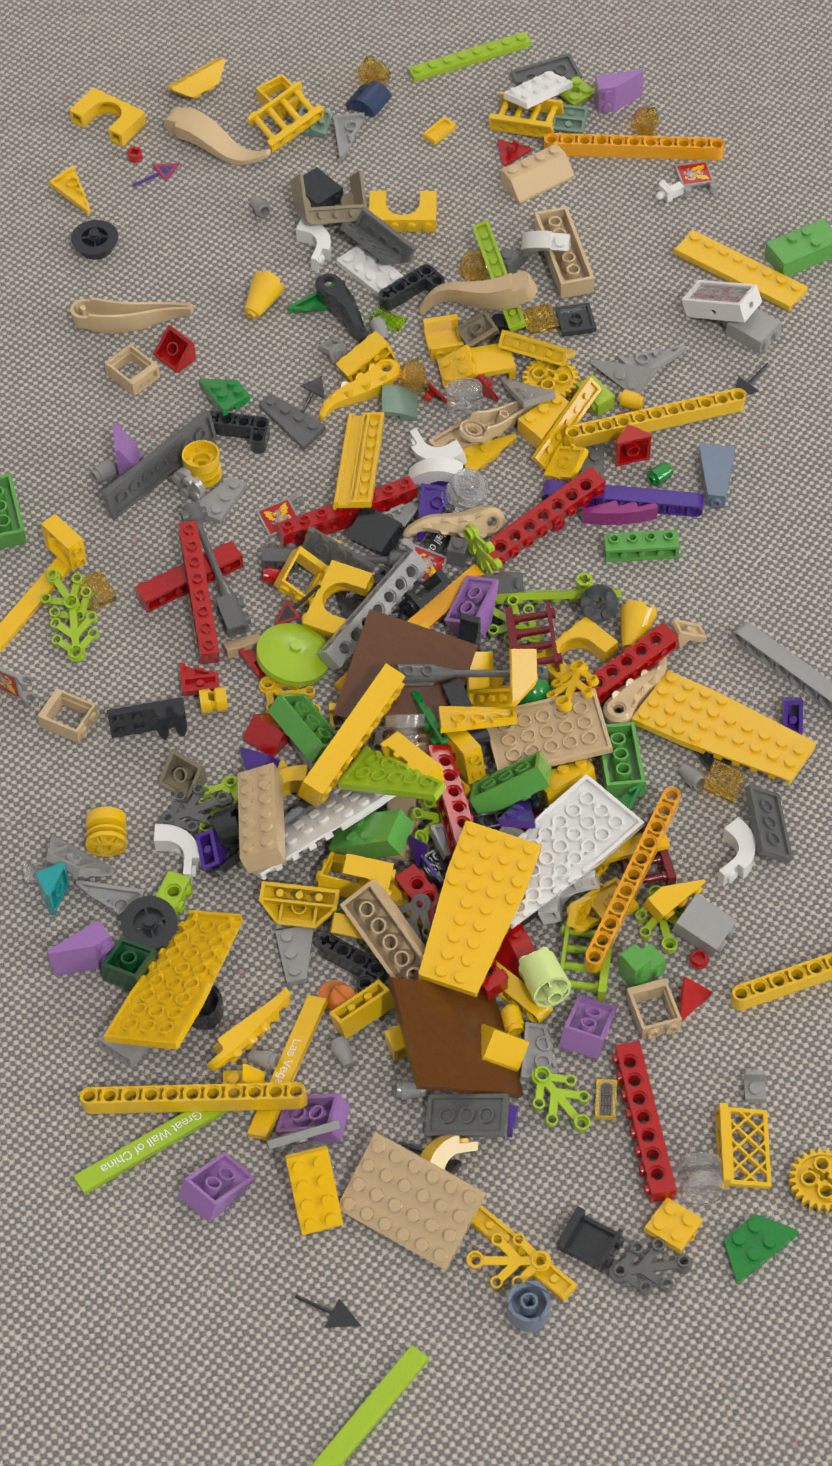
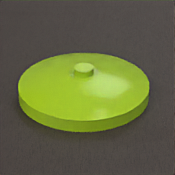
M293 623L278 624L263 632L256 646L257 663L268 677L278 683L294 687L308 686L321 680L329 668L317 655L326 644V641L320 634L306 626Z

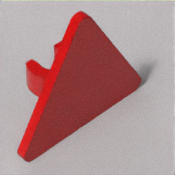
M515 139L512 142L497 140L503 166H507L531 152V147L520 145Z
M478 374L465 385L471 391L496 402L499 401V398L491 389L493 378L486 382L485 375Z
M427 381L426 383L431 389L423 396L426 401L429 402L438 394L452 407V404Z
M687 977L683 978L682 986H678V989L682 991L681 995L677 996V1000L680 1001L679 1013L682 1020L712 995V991Z

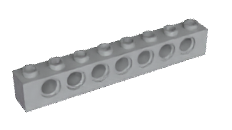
M415 550L405 552L317 653L331 670L344 668L348 664L347 660L349 657L354 655L363 629L362 620L365 624L369 609L373 610L374 607L375 611L390 615L393 611L392 607L399 604L403 600L405 592H409L414 587L413 583L425 574L424 570L429 565Z

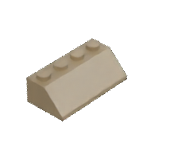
M557 144L501 169V185L519 204L575 177L566 153Z

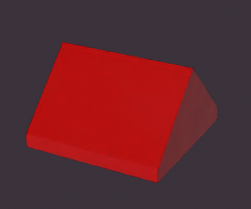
M168 325L153 355L173 371L179 373L196 360L194 342L174 327Z
M627 424L616 440L615 467L649 460L651 433Z
M267 713L253 715L243 736V741L272 757H275L290 742V737L283 732V729L275 719Z

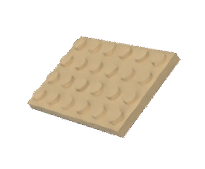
M592 688L594 696L590 699H584L581 691L574 692L571 699L572 709L567 713L559 711L555 703L561 696L510 707L516 709V725L487 728L497 771L540 750L550 767L613 753L595 688Z
M375 1132L339 1205L343 1213L444 1270H448L486 1192Z

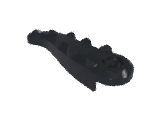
M324 273L318 276L315 281V290L320 296V302L341 320L353 338L359 342L364 341L370 333L365 328L355 298L347 288L345 281L333 273ZM331 282L333 286L326 287L324 283Z

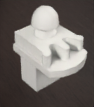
M661 180L658 187L659 192L656 193V199H664L667 203L671 202L674 198L684 194V186L680 182L669 186L664 180Z

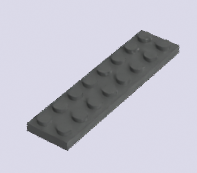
M203 411L101 491L110 518L113 520L117 519L184 466L182 450L186 445L197 440L214 442L217 439L209 411Z

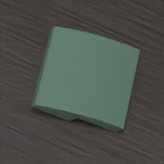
M563 104V115L555 114L552 120L554 131L583 134L588 116V107Z
M302 105L298 113L299 116L308 113V110ZM324 109V117L304 130L300 135L325 137L333 112Z
M382 385V412H384L385 416H400V421H418L417 391L400 386Z

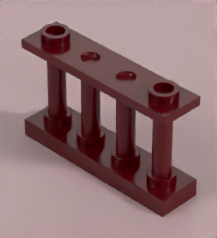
M549 600L545 601L546 611L517 615L513 613L512 607L505 608L510 649H536L538 651L553 648L554 656L538 658L537 664L547 665L555 663L556 671L561 672L560 664H563L562 654L557 651L553 619L556 618L554 607H550ZM548 618V626L526 630L516 629V625H519L521 622ZM546 633L551 635V641L523 646L518 644V640L524 637Z
M653 812L648 813L647 821L645 822L644 826L636 833H641L645 831ZM668 849L658 851L651 865H660L662 870L660 873L646 875L642 884L662 880V882H666L667 886L675 885L677 876ZM626 859L618 861L622 875L630 862H627Z

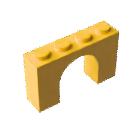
M94 87L69 110L71 122L82 128H85L95 117L102 114L119 116V119L108 128L110 141L122 147L146 125V116L143 110Z
M370 191L369 210L396 232H436L437 191H420L419 207L416 211L407 215H398L389 211L387 208L386 191Z
M332 560L330 565H327L324 570L323 580L318 583L321 587L317 590L315 597L310 599L309 609L302 616L301 622L303 626L316 631L322 637L330 639L347 619L329 613L325 609L327 599L338 591H350L367 597L375 582L373 573Z
M586 616L576 621L572 628L564 631L556 640L557 651L562 655L568 650L580 648L591 652L603 663H606L618 653V641ZM553 648L537 653V659L554 656ZM563 661V664H560L561 672H557L555 663L547 664V681L551 683L554 679L568 673L570 666Z
M346 854L341 875L361 879L367 883L371 880H379L391 897L392 889L389 888L390 880L394 881L396 869H393L394 863ZM336 912L333 914L329 933L365 941L347 915Z

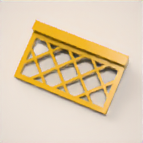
M502 330L498 348L563 367L567 359L576 356L577 352L576 350L507 330Z
M719 1103L715 1111L719 1189H727L728 1186L771 1189L767 1110L728 1107V1103ZM731 1114H738L743 1121L737 1125L731 1119ZM752 1116H761L762 1124L757 1126L750 1118ZM745 1122L754 1130L749 1135L740 1128ZM735 1131L744 1138L739 1144L732 1138V1134ZM755 1133L763 1138L761 1145H758L751 1139ZM746 1141L755 1149L750 1154L741 1147ZM736 1150L745 1157L740 1163L733 1157V1153ZM757 1152L764 1157V1162L761 1165L752 1158ZM746 1161H749L756 1168L751 1174L742 1166ZM737 1169L746 1176L744 1180H734V1172ZM760 1171L765 1176V1182H758L753 1175Z

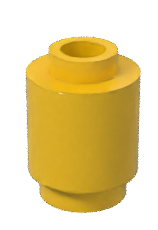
M625 389L619 393L617 402H620L619 405L621 407L637 411L642 410L645 397Z
M514 1004L504 1006L500 1011L505 1031L516 1036L520 1035L524 1031L525 1024L519 1006Z

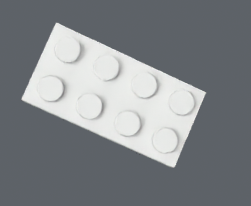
M547 71L504 92V99L529 109L573 88V82L552 71Z
M360 244L336 259V264L378 298L379 291L404 276L391 265L384 264Z

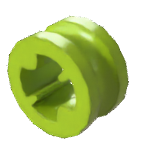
M589 573L577 575L576 587L578 589H586L592 585L593 578Z

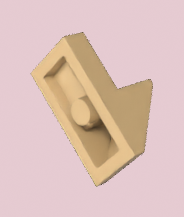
M678 619L671 621L672 631L679 636V649H682L689 640L703 643L707 639L700 624Z

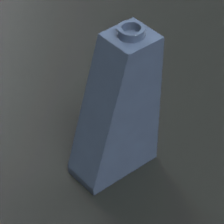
M701 442L699 444L698 459L707 506L725 508L735 447Z

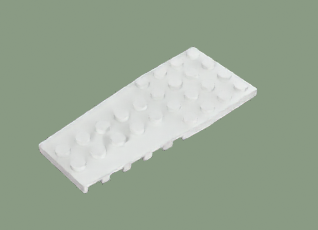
M586 774L546 808L535 819V829L529 828L519 836V838L542 845L524 898L510 924V928L513 929L605 861L644 826L643 820L589 775Z
M339 788L332 789L324 804L320 802L317 808L311 804L285 825L286 861L297 860L300 858L299 852L302 850H313L317 847L315 842L325 838L327 841L334 837L332 833L339 827L342 830L347 829L396 796ZM239 861V862H238L239 865H240L242 868L246 869V868L244 867L243 863H242L241 861ZM280 864L253 872L252 874L265 880L267 873L279 871L283 866Z

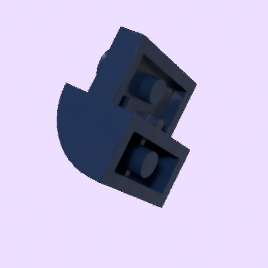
M372 80L369 85H361L345 105L347 110H358L361 113L364 112L365 116L375 117L392 96L382 83Z

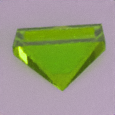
M378 306L369 316V320L381 317L385 320L388 328L398 332L407 322V318Z

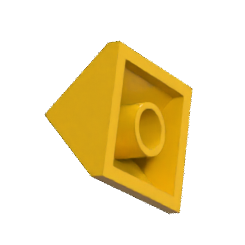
M482 1024V1059L517 1072L520 1069L530 1042L516 1035Z

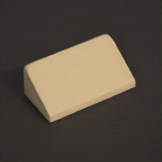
M259 633L224 642L223 646L228 659L240 656L238 650L244 648L245 651L255 650L260 638Z

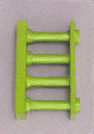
M567 922L562 924L561 936H564L560 965L563 970L591 973L586 970L584 964L566 962L567 952L586 955L588 949L586 946L568 944L569 935L593 938L597 930L589 929L585 932H576L572 927L567 926ZM610 925L607 926V928H609V929H613V928H614L613 926H610ZM612 948L602 969L596 973V976H600L599 981L591 983L569 980L571 988L594 991V993L598 994L597 1001L605 1002Z

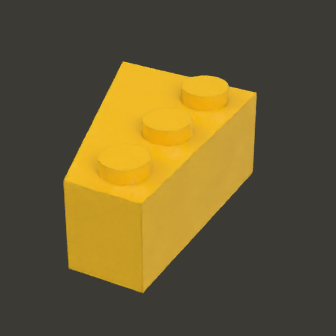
M374 331L347 355L343 356L336 365L346 379L351 382L356 379L358 373L366 372L371 363L375 364L378 360L386 358L398 360L388 342L377 331Z
M558 392L555 393V399L540 403L518 418L517 433L536 449H538L569 404V401Z
M398 731L380 744L385 757L390 756L409 765L412 770H420L421 774L425 776L430 775L441 781L445 780L442 766Z
M582 759L552 769L550 786L537 792V797L542 798L544 806L548 808L586 774L596 781L594 766L588 759Z

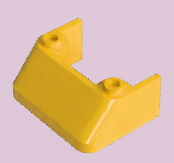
M509 649L510 685H503V677H467V695L472 706L500 708L517 706L538 681L537 650ZM476 652L470 670H494L493 652Z

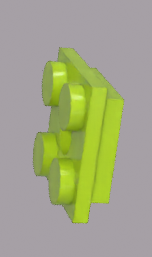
M577 76L570 80L573 82V88L559 94L570 105L577 106L594 96L595 91Z

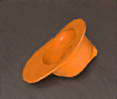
M331 980L321 986L318 996L327 999L328 1004L326 1008L332 1011L355 996L357 992L340 980Z

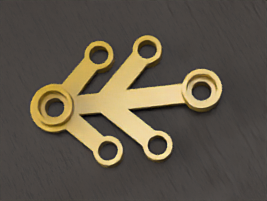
M583 660L572 662L570 671L560 678L554 679L551 682L553 690L546 694L548 699L557 697L566 691L565 695L559 697L555 702L558 710L562 713H567L572 709L571 699L576 688L582 692L584 699H590L594 696L592 687L599 684L597 675H592L588 671L589 667ZM581 676L586 679L588 686L579 680Z
M268 676L262 678L259 682L260 692L266 694V712L269 715L268 710L274 702L273 694L276 696L279 694H305L308 699H312L316 695L315 688L307 686L299 689L300 687L278 683ZM290 687L292 690L284 691L280 688ZM313 703L314 706H315V707L319 710V712L321 713V708H320V706H319L318 704H316V703Z
M495 1233L491 1238L492 1244L495 1247H499L507 1256H483L479 1251H471L466 1258L468 1266L474 1270L482 1268L483 1265L507 1266L497 1276L491 1278L490 1284L494 1290L502 1289L504 1281L520 1266L528 1267L520 1276H515L512 1279L513 1286L516 1280H522V1283H525L536 1271L544 1272L551 1265L550 1255L543 1250L536 1251L526 1241L522 1233H517L513 1236V1243L516 1247H522L529 1256H520L505 1241L501 1233ZM496 1237L502 1238L500 1243L494 1242ZM518 1237L523 1238V1242L520 1244L516 1243ZM479 1258V1264L474 1265L472 1263L473 1259ZM540 1258L545 1260L542 1265L537 1264V1260ZM498 1279L501 1281V1284L499 1286L493 1285V1282Z

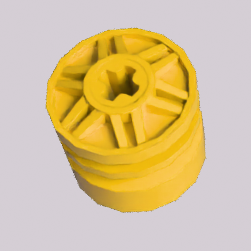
M197 440L185 446L182 450L184 468L192 472L190 475L193 478L197 476L205 488L217 484L222 478L220 452L217 445L207 440Z
M98 807L89 811L86 815V849L91 854L101 857H112L124 852L127 848L126 814L114 807Z

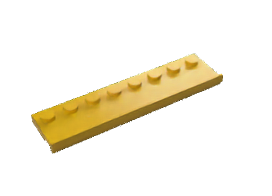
M694 230L673 249L674 255L728 282L757 285L762 299L788 312L808 291V286Z
M384 412L363 413L362 416H353V413H349L333 502L334 510L336 508L372 507L385 421Z

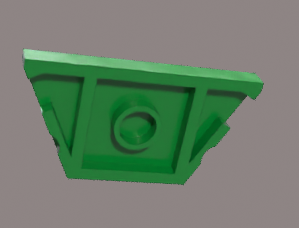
M199 379V386L223 416L228 415L229 409L233 408L236 410L241 405L250 402V394L237 379Z
M754 1214L725 1237L723 1244L728 1253V1260L733 1269L737 1285L799 1235V1231Z

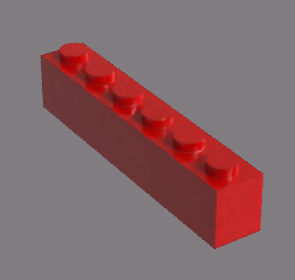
M232 541L213 549L223 576L244 567L243 555ZM204 553L203 559L207 583L209 584L215 581L216 578L207 555ZM183 564L135 587L136 598L146 613L188 594Z

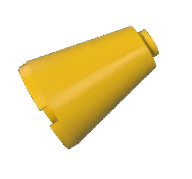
M259 270L254 273L244 307L245 315L248 318L258 319L284 292L285 284L281 285V279L273 273L265 270L262 273Z
M628 600L625 605L621 604V643L623 650L631 647L640 637H644L649 633L657 617V609L654 606H651V608L647 607L646 602Z

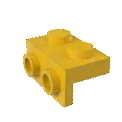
M585 895L568 906L567 926L572 927L576 932H585L600 923L599 918L590 916L593 902L592 896Z

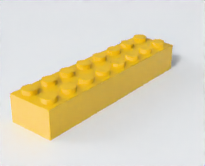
M387 663L384 665L303 780L297 794L299 797L316 808L320 802L322 804L326 802L330 795L329 793L337 786V782L342 774L350 767V763L358 756L363 744L367 743L373 730H376L380 724L382 717L390 710L393 701H396L401 694V690L405 685L403 683L405 675Z

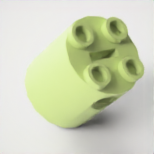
M541 947L539 950L529 955H524L519 959V974L536 1005L552 1007L567 998L571 991V983L552 951L547 947Z

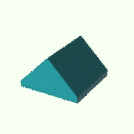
M63 862L35 872L40 894L51 916L55 915L70 885L66 864Z

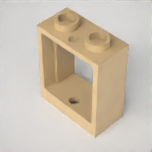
M131 344L105 362L106 374L133 396H136L160 378L159 365ZM130 361H134L144 370L133 378L129 379L118 371Z
M56 688L37 717L41 728L80 743L82 738L87 736L91 725L97 721L99 713L96 704ZM63 705L86 714L76 729L53 720Z
M666 978L627 988L626 1000L641 1039H653L658 1035L672 1034L681 1029L682 1018ZM663 996L671 1019L645 1026L636 1003Z

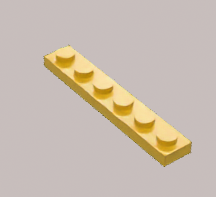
M592 377L585 379L531 457L542 470H546L557 446L564 445L566 428L579 423L602 388Z

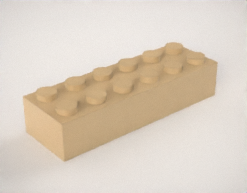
M568 207L534 212L535 231H552L553 233L571 235L569 253L543 251L560 298L593 293L595 278Z
M273 762L237 773L239 852L241 862L248 873L286 863L283 778Z
M379 880L369 881L340 904L341 908L390 977L423 980L418 978L426 946Z

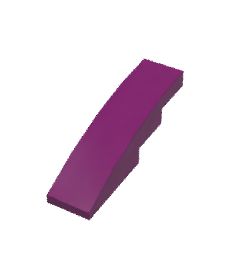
M612 501L582 509L581 522L595 525L641 523L656 520L658 507L656 503L638 507L636 501L618 506L617 501Z

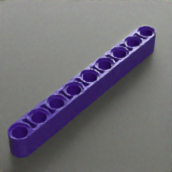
M545 481L542 490V501L570 481ZM605 485L604 493L599 497H594L585 507L588 508L612 501H617L619 506L636 501L638 507L656 503L658 507L657 514L698 517L703 513L704 496L695 492Z

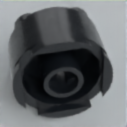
M595 584L583 591L580 596L579 605L584 616L592 621L602 622L610 619L616 613L618 598L610 587L603 584ZM601 598L603 605L597 608L594 600Z
M238 803L215 811L213 819L210 820L211 828L217 832L219 844L222 848H231L239 844Z
M214 984L202 1009L192 1024L193 1028L213 1030L224 1016L222 994Z

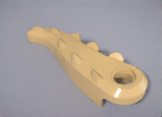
M518 401L495 409L474 411L469 419L461 422L459 434L468 442L487 444L489 439L495 436L501 437L505 430L511 429L515 425L519 417L539 404L523 408Z
M479 505L461 512L424 516L410 524L403 531L402 535L405 538H409L419 532H433L465 538L463 529L467 524H471L477 527L479 536L484 538L498 534L505 525V517L502 511L494 506L484 507ZM490 517H494L495 523L488 526L487 520Z
M667 656L650 670L644 669L636 678L628 679L625 685L612 693V696L603 707V716L607 722L616 724L631 721L633 715L667 671ZM619 707L623 709V712L617 714L613 709Z

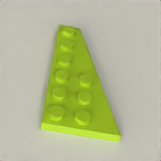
M367 745L337 782L339 789L437 801L446 789L443 781L430 775L425 776L418 769L412 770L409 765L390 756L385 757L382 755V752L378 750L373 751Z

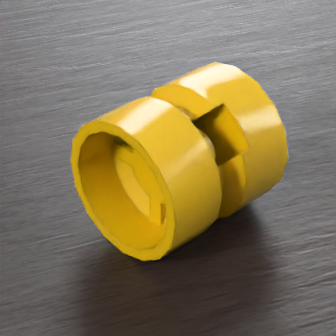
M217 687L214 691L210 689L199 690L202 714L213 713L214 710L217 712L228 711L225 687Z

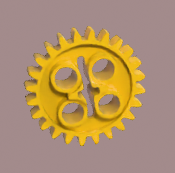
M536 359L535 363L530 362V366H526V370L523 371L522 383L552 390L555 393L558 392L566 399V396L571 398L572 393H576V384L579 383L578 371H575V366H571V362H567L563 367Z
M819 1147L818 1153L810 1149L809 1155L803 1152L802 1159L796 1158V1164L792 1163V1171L789 1172V1178L791 1179H789L788 1184L792 1186L790 1192L797 1193L795 1200L802 1199V1207L808 1204V1211L815 1207L817 1214L820 1213L821 1209H824L825 1213L828 1214L829 1209H832V1154H830V1148H827L825 1153ZM823 1165L826 1169H820L817 1166ZM809 1179L813 1183H806L804 1180ZM822 1192H826V1193H828L830 1196H827V1197H826V1196H823L821 1193H822Z

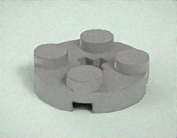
M180 468L171 477L173 482L180 488L179 492L184 498L190 497L198 501L206 492L203 483L197 476L193 478L190 475L192 473L190 470Z

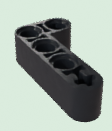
M428 264L421 265L379 291V308L385 312L391 311L424 290L431 292L438 285L444 284L445 278L433 266Z
M209 411L216 435L250 439L252 452L261 454L266 451L270 437L269 420L266 417L228 413V415L223 416L219 411Z
M459 677L440 684L447 706L473 707ZM487 728L467 730L481 748L490 743L491 739Z
M323 932L318 935V954L322 958L359 977L356 981L357 994L364 990L363 987H368L377 980L384 984L386 970L377 958L331 933Z

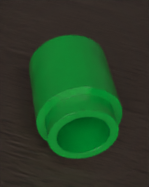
M664 462L647 472L649 484L658 487L670 479L674 473L672 466Z

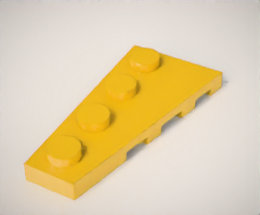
M438 707L441 733L517 724L515 708Z

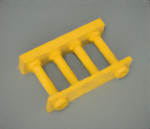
M301 81L291 84L286 91L259 110L253 111L247 117L250 128L257 124L268 137L267 144L271 153L324 117L323 107L320 104L313 107L301 93L303 91ZM296 96L308 110V113L299 116L288 101ZM283 106L295 122L291 125H286L275 110ZM267 115H270L282 129L277 135L273 134L262 121Z
M500 91V106L502 107L498 114L490 113L488 117L489 128L494 131L544 138L546 134L554 133L552 120L555 114L563 115V101L547 99L529 109H525L504 99V92ZM508 107L517 108L514 117L505 115ZM524 110L533 111L529 119L520 118ZM539 112L548 113L545 121L536 120Z

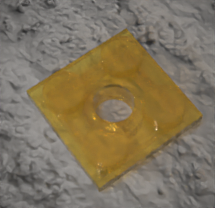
M549 303L521 310L523 315H525L527 329L530 334H538L539 332L553 331L560 328L552 305Z
M714 759L702 789L734 804L746 773ZM721 777H726L729 783L722 782Z

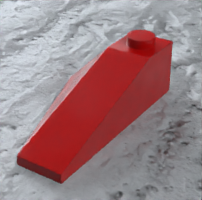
M521 923L513 929L509 928L495 956V960L524 982L519 974V959L536 950Z

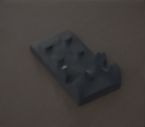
M183 697L107 710L112 738H121L127 735L157 730L158 735L162 739L167 740L170 728H176L177 734L181 737L187 733Z

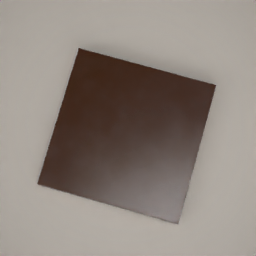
M369 609L333 715L346 720L386 663L391 667H394L396 664H435L452 668L453 670H470L478 645ZM457 677L436 681L432 686H404L397 700L393 701L390 710L384 715L390 722L388 731L384 733L393 735L398 731L411 742L423 746L431 745L429 741L431 737L428 731L425 732L422 727L421 721L423 720L410 693L415 690L421 693L426 708H430L439 723L438 707L447 706L440 684ZM459 677L463 685H465L467 677Z
M391 977L388 980L417 1089L468 1094H508L514 1098H520L524 1095L516 1071L482 1059L481 1025L486 1024L505 1031L496 997L488 1001L480 990L477 997L423 980Z

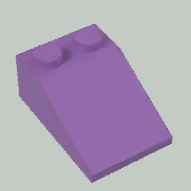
M639 69L595 76L594 102L598 114L615 112L641 97L644 70Z
M112 423L120 477L141 461L143 455L142 451H138L137 443L117 423Z
M467 576L444 620L453 634H459L460 618L462 613L481 617V637H485L492 623L499 585L498 579Z
M97 920L49 949L47 955L54 976L100 969L101 964L114 946L111 935Z
M578 995L564 1026L559 1047L583 1054L589 1058L599 1059L617 1007Z
M339 1093L307 1095V1105L302 1109L281 1111L275 1131L277 1135L339 1120L340 1129L307 1138V1140L322 1144L341 1143L350 1106Z
M223 1152L186 1177L178 1197L207 1222H210L223 1213L256 1177L230 1155Z

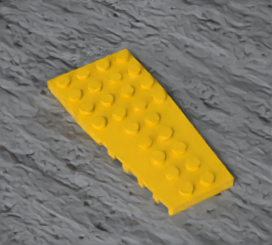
M669 670L631 718V722H635V726L702 754L705 751L714 754L713 758L731 760L732 765L738 767L742 764L750 767V771L754 773L758 771L768 774L770 779L775 780L777 777L787 781V785L792 783L816 748V742L713 689Z
M466 820L446 872L418 978L477 997L489 968L492 966L494 958L524 898L542 845Z
M189 910L187 912L189 917L185 922L181 921L179 923V931L174 935L166 949L161 948L159 951V959L156 962L152 961L149 965V973L141 976L127 996L103 1036L105 1042L178 1050L202 1009L243 923L241 914Z

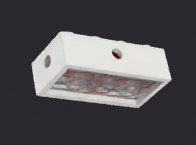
M698 280L684 296L682 303L687 317L742 323L747 321L762 303L758 287L754 284Z

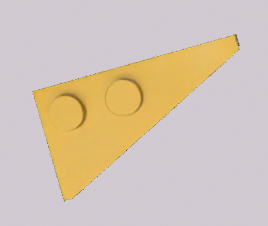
M74 165L49 181L51 188L87 215L91 213L88 200H86L85 192L80 184V179L77 176Z
M516 433L490 440L487 444L479 443L462 448L467 459V463L463 464L464 469L472 474L476 473L480 468L483 470L488 463H491L501 455L503 449L511 447L517 441Z

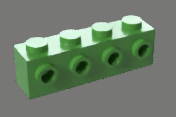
M677 530L604 534L605 562L679 558L680 546Z

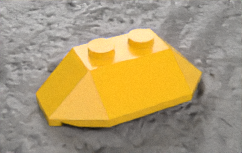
M216 58L167 85L165 87L166 90L187 98H199L202 96L201 93L211 91L215 85L219 84L225 59Z
M262 881L259 901L277 925L317 929L338 910L340 890Z

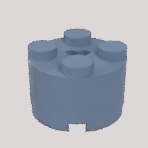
M531 1280L514 1285L507 1297L508 1321L515 1328L532 1333L538 1332L547 1324L551 1313V1298L545 1286Z

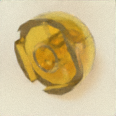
M368 55L360 64L358 72L363 85L366 84L368 86L374 80L385 85L391 79L388 67L381 60L378 62L374 60V56Z
M653 104L641 106L635 111L633 119H631L632 128L635 129L639 136H658L659 130H656V125L660 124L656 107H653Z
M481 250L468 251L460 261V275L464 280L465 278L470 281L489 280L490 274Z
M420 357L410 359L404 363L401 375H399L400 384L405 385L410 392L423 393L429 390V387L425 388V383L428 379L424 365H420L418 362L421 360Z

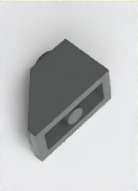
M504 248L500 252L508 274H514L529 260V257L513 249Z
M459 536L451 537L447 548V564L465 568L470 553L468 550L469 542L465 538Z
M506 571L481 575L484 578L499 580L497 594L523 591V573Z

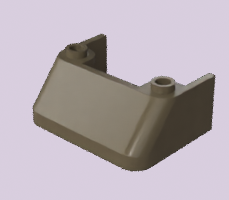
M358 171L349 177L351 193H346L341 197V206L311 207V203L306 197L303 174H299L290 180L295 210L306 224L311 226L342 224L344 222L356 223L362 209L367 208L362 171Z

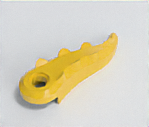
M389 358L378 360L375 364L371 363L366 372L358 373L355 380L343 382L341 387L332 392L322 404L319 411V419L321 421L325 420L328 414L335 409L381 395L382 385L393 386V382L399 378L400 365L398 362ZM385 367H388V368H390L391 370L388 371V372H385V371H383L382 369L385 368Z
M285 988L264 1006L218 1038V1043L213 1046L217 1056L206 1067L210 1071H218L228 1062H236L245 1049L250 1050L253 1044L258 1041V1037H262L265 1031L270 1029L269 1024L279 1019L281 1009L289 1006L291 992Z

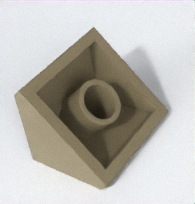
M486 310L456 327L462 340L470 348L477 347L499 334L497 326Z
M172 749L158 784L174 793L179 790L185 791L187 801H189L194 793L193 786L197 783L204 785L207 782L205 766Z

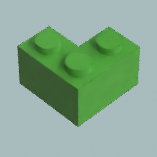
M651 943L643 949L634 944L620 954L618 975L629 987L649 983L654 977L658 978L665 972L666 959Z

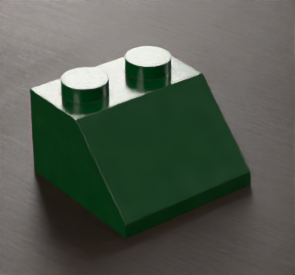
M121 937L101 964L103 981L131 991L141 976L149 973L148 967L155 960L156 949Z

